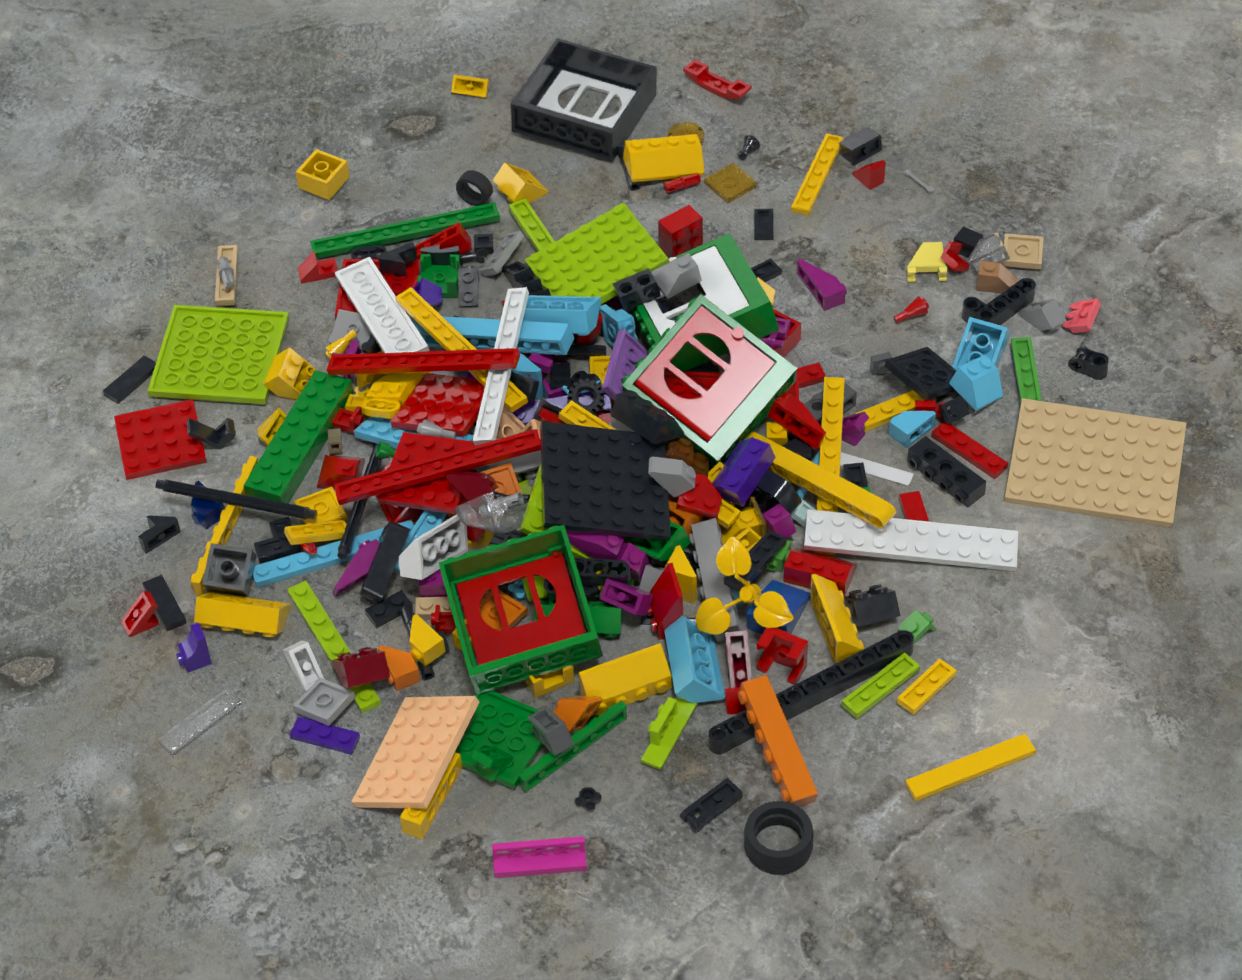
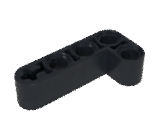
M1023 278L987 304L976 297L965 298L963 301L962 319L968 323L969 317L1002 325L1034 301L1035 281L1030 278Z
M767 469L754 489L755 492L771 500L774 506L780 504L790 515L802 502L794 487L786 479Z
M391 520L386 524L378 542L380 544L359 595L380 603L409 534V528Z
M563 557V558H564V561H565V564H566V568H567L568 574H569V578H570L571 584H574V583H573V580H572V577H571V573H570L569 567H568V563H567L566 557ZM574 557L577 570H583L579 573L582 585L604 586L606 579H612L628 585L631 583L632 574L630 566L626 561ZM598 571H604L602 574H596ZM545 579L544 588L547 598L551 602L556 603V592L551 591L554 587Z

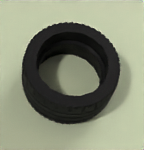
M773 801L764 803L751 812L745 825L744 846L750 862L755 867L765 873L785 875L803 867L810 858L813 849L814 832L812 822L802 808L784 801ZM782 825L796 831L801 837V841L788 850L776 851L760 844L756 836L765 828Z

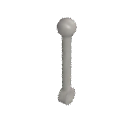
M905 170V176L911 177L924 187L928 194L934 193L932 186H927L912 174L911 170Z

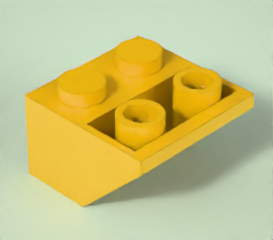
M289 347L275 355L263 385L279 397L297 400L310 377L317 369Z

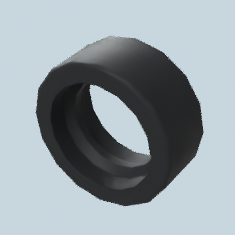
M468 170L457 181L456 191L466 203L480 206L486 204L491 197L493 186L490 180L482 173ZM468 183L477 187L481 193L474 191Z

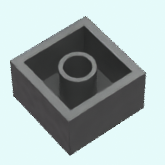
M211 543L202 585L211 591L248 596L257 557L256 554L250 549Z

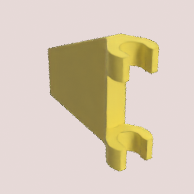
M942 242L922 243L907 266L908 282H916L915 274L917 272H938V280L947 281V266L940 258L943 253Z

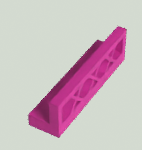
M584 836L492 844L495 878L587 871ZM580 845V847H569V846ZM500 851H508V853H498V852H500Z

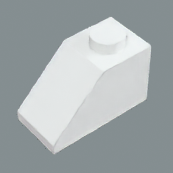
M300 641L283 649L291 670L305 691L319 678L324 679L308 642Z

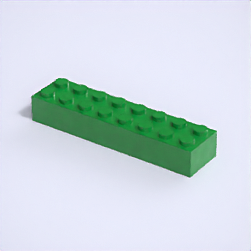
M318 370L314 371L244 483L245 495L290 503L328 440V430L334 429L332 421L340 408L345 409L349 395L354 394L352 380L329 375Z

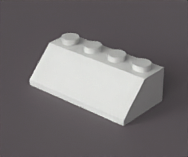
M461 511L416 538L399 556L400 576L423 580L440 569L438 562H442L449 557H458L468 552L466 512Z

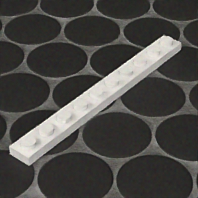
M527 287L508 289L494 349L517 348L529 295ZM493 369L488 372L473 437L475 446L496 440L512 369Z

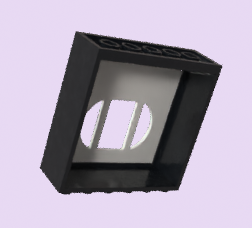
M557 38L511 102L512 132L613 162L618 154L621 143L628 139L656 96L657 67ZM580 86L566 108L563 109L558 103L559 96L567 89ZM587 88L608 94L592 118L571 112ZM617 97L621 102L619 112L610 118L600 119L613 98Z

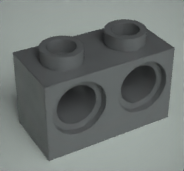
M547 706L528 717L536 738L553 755L563 753L567 748L574 745L565 723Z

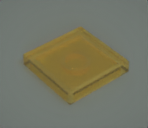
M734 163L704 179V184L727 204L757 187V182Z

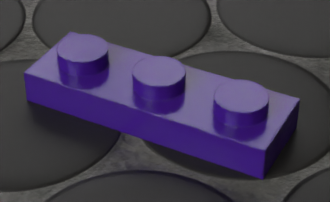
M298 717L290 732V739L352 755L359 742L360 733Z

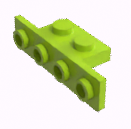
M676 696L675 699L668 697L665 704L660 705L656 720H652L648 727L650 744L641 758V763L659 770L662 769L698 703H690Z

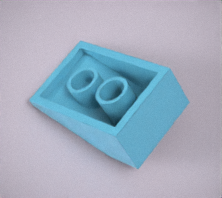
M969 317L952 367L957 370L958 367L983 355L990 359L997 367L1010 337L1008 328Z

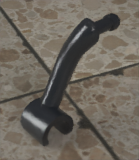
M480 248L476 253L461 255L462 261L477 259L478 263L483 264L485 262L484 257H487V251L484 248Z

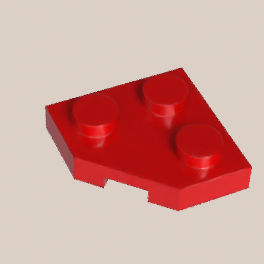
M696 473L695 488L679 495L676 509L717 519L722 496L707 476Z

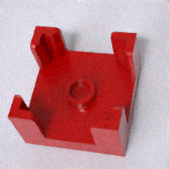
M766 628L757 642V650L760 651L763 648L764 652L756 664V670L767 673L775 661L793 669L787 678V682L793 685L797 684L807 668L808 640L778 628Z

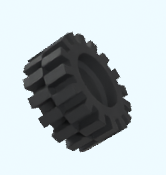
M580 379L570 387L568 403L572 400L588 412L596 415L604 405V391L595 380ZM582 391H590L594 395V401L590 405H582L578 401V395Z

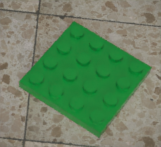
M492 690L479 694L475 693L474 696L479 700V704L455 753L461 755L462 767L475 773L478 762L471 757L476 749L496 746L512 755V761L495 781L515 789L519 783L518 775H520L523 769L531 765L543 747V744L536 738L528 719L529 716L539 710Z

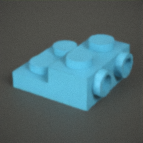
M606 304L600 306L599 312L603 318L602 329L605 342L614 347L617 333L621 329H625L638 341L634 332L635 321L631 314H628L623 309L618 311L612 310Z

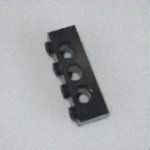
M924 436L908 449L907 462L910 466L920 471L927 479L932 480L943 491L948 492L957 502L962 503L967 508L985 495L986 480L928 437Z

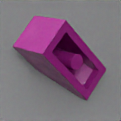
M780 504L758 518L759 523L767 531L771 530L785 538L797 532L791 515Z
M630 542L622 543L618 555L613 559L626 561L630 566L632 578L641 583L645 565L651 564L647 554Z
M606 579L599 599L635 615H647L654 595L635 586Z

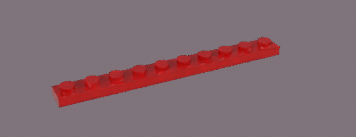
M519 348L332 355L326 370L329 375L516 369L521 353Z
M530 430L334 484L338 504L350 503L445 477L454 472H463L541 450L538 430Z

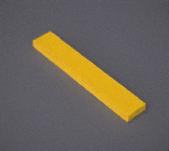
M826 133L791 206V212L810 215L841 149L839 142L843 141L844 137Z
M1024 733L905 780V786L916 802L1036 754V749Z

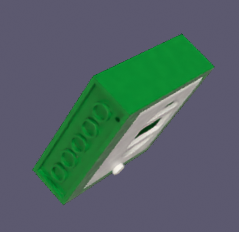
M730 233L683 253H689L698 265L702 281L699 283L706 294L705 298L759 339L779 330L771 301ZM680 254V255H678V256H676V257H671V258H669V261H672V260H674V259H676V258L682 256L683 254ZM660 290V297L630 309L631 314L634 313L633 317L637 325L640 324L639 328L643 337L646 336L645 339L649 348L654 343L658 344L661 341L660 336H662L667 328L671 329L675 324L674 320L669 319L686 312L689 303L663 314L656 303V300L665 297ZM700 334L693 336L718 357L729 352L726 344L713 335ZM687 342L670 363L681 372H685L710 361V359Z

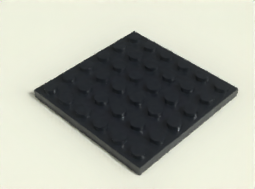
M541 422L543 528L564 525L565 530L659 541L670 540L668 491L648 474L649 458L666 457L665 442L653 444L640 434L630 431Z

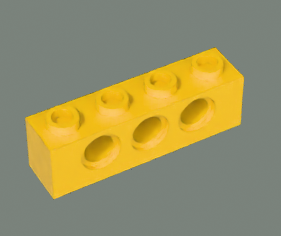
M454 752L427 808L408 807L404 809L400 816L403 833L423 840L462 771L460 754Z

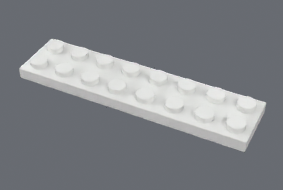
M370 257L335 272L337 280L384 353L429 351L428 345L405 310L396 303V296Z

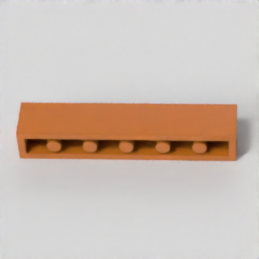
M764 675L742 682L738 692L741 704H745L747 719L750 724L754 725L757 742L763 746L764 759L772 767L773 780L781 788L780 795L782 801L799 807L815 802L818 792L768 676Z

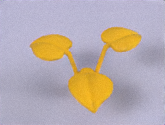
M730 537L718 551L716 564L722 574L726 576L734 575L745 586L740 589V597L724 606L721 600L716 597L703 601L696 614V625L699 631L709 634L725 632L731 623V615L726 609L742 601L745 603L754 602L757 606L753 613L754 619L763 627L775 628L791 622L794 617L785 599L779 593L769 591L762 594L761 588L758 585L750 584V581H746L739 576L745 575L750 571L751 558L742 542L735 537Z

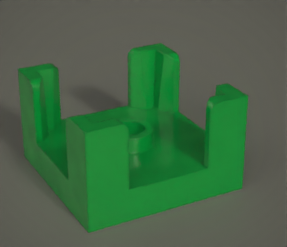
M421 254V276H418L417 283L422 278H425L443 288V298L458 299V268H461L460 255H450L451 265H432L431 255Z

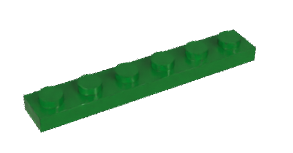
M622 701L609 706L602 715L593 718L588 725L573 733L571 739L574 745L567 748L565 752L553 755L551 752L547 755L545 754L535 764L523 769L520 775H518L520 789L527 793L626 720L627 706Z

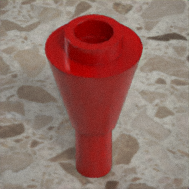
M918 296L904 311L893 316L896 323H899L906 318L927 314L929 305L925 298L921 299Z

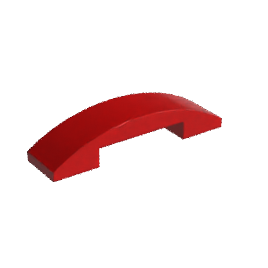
M695 59L683 68V72L696 84L723 98L741 99L752 89L751 85L738 79L735 82H730L709 72L708 65Z

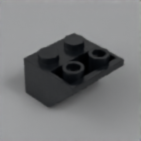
M881 584L869 587L868 591L854 590L844 597V603L846 607H849L851 619L857 626H864L901 616L896 592L887 586L882 587Z

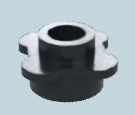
M585 787L580 790L579 797L575 798V804L577 806H584L588 811H592L595 809L597 801H600L602 797L595 789Z

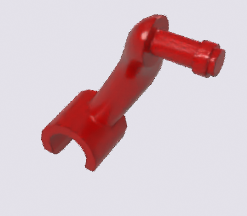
M313 542L310 543V546L308 543L299 544V547L301 546L304 551L310 554L317 553V548Z

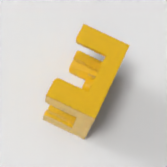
M573 666L536 677L531 675L529 679L524 681L534 698H537L573 683Z

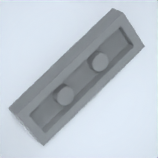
M521 231L506 234L480 270L484 277L489 275L495 276L502 271V266L511 258L513 251L520 246V241L524 237Z

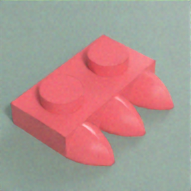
M1099 299L1078 301L1070 305L1069 307L1074 311L1065 315L1070 320L1061 325L1071 330L1072 333L1090 331L1101 306Z

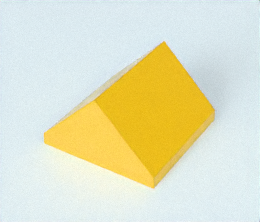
M676 546L668 563L673 562L683 601L692 604L697 603V576L681 546Z

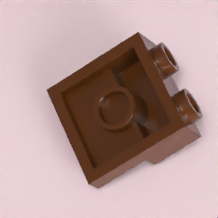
M683 437L668 441L665 448L667 450L665 458L683 460L694 469L695 473L705 475L708 478L709 459L702 453H694V444Z

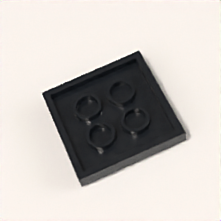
M928 346L886 360L885 367L925 401L956 391L949 382L957 370Z

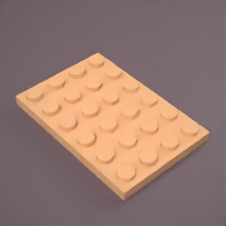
M405 697L352 800L353 805L356 808H427L479 704L477 697Z

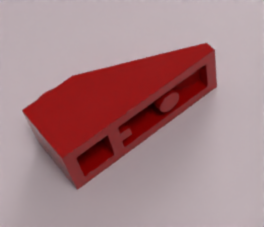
M460 222L415 245L417 260L421 258V248L440 245V249L459 246L461 254H466L472 249L471 237Z
M785 392L774 401L768 417L818 450L826 432L804 403L788 392Z

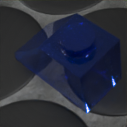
M199 480L195 482V485L205 487ZM192 497V519L197 525L201 524L207 530L220 521L224 504Z

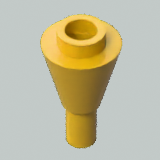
M352 329L345 337L326 346L325 348L328 350L326 352L327 356L331 359L332 353L344 354L349 343L358 334Z

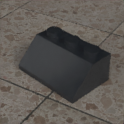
M627 390L626 392L616 394L611 416L653 444L684 436V431L675 418L667 414L665 410L654 406L651 401L640 397L637 392Z

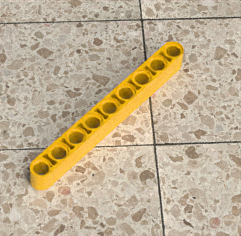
M751 432L745 438L754 437L770 444L776 457L768 468L770 471L871 525L883 529L896 514L894 506L884 499L756 432Z

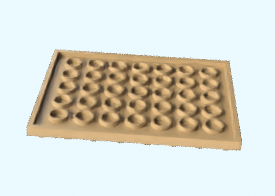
M1022 398L1004 502L1172 528L1186 422Z

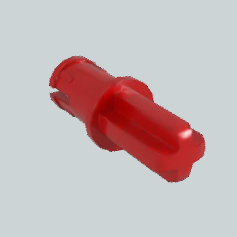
M699 173L685 177L679 176L675 180L664 182V190L667 194L681 189L685 190L686 187L699 184L701 177Z

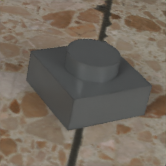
M890 352L871 356L870 371L872 375L889 372L885 367L886 360L892 358Z

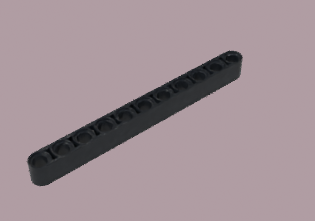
M907 630L898 631L775 694L786 720L876 675L903 653H906L909 657L912 656L914 646L913 634ZM747 709L713 726L709 730V749L712 753H726L755 738L756 730L754 725L750 724L747 719Z

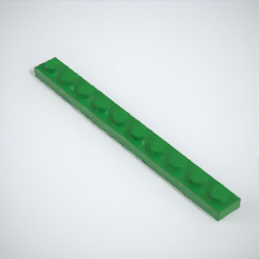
M494 202L311 240L310 243L312 252H315L316 259L351 252L357 247L385 245L437 234L460 222L463 228L500 221V214Z

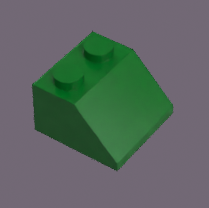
M670 521L671 538L669 541L631 538L628 543L630 542L645 552L647 556L664 561L670 559L676 546L680 545L684 551L690 544V540L684 527Z

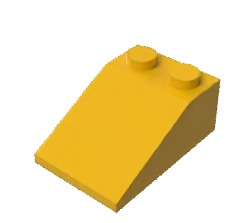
M432 372L388 373L372 384L366 398L367 400L371 398L398 401L400 406H402L426 373Z

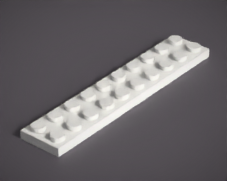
M807 509L804 550L1016 571L1018 531L892 518L883 529H879L853 514Z

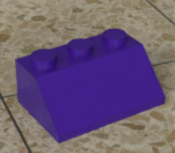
M754 437L739 442L712 482L723 499L742 507L744 506L776 458L770 444Z

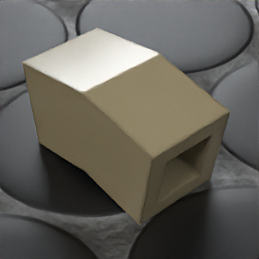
M340 428L328 430L330 454L343 452Z

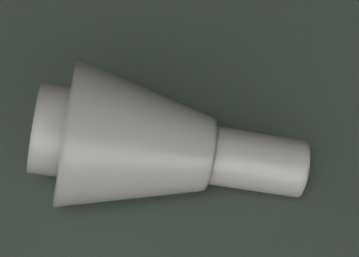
M427 420L419 423L417 428V434L456 438V432L444 430Z

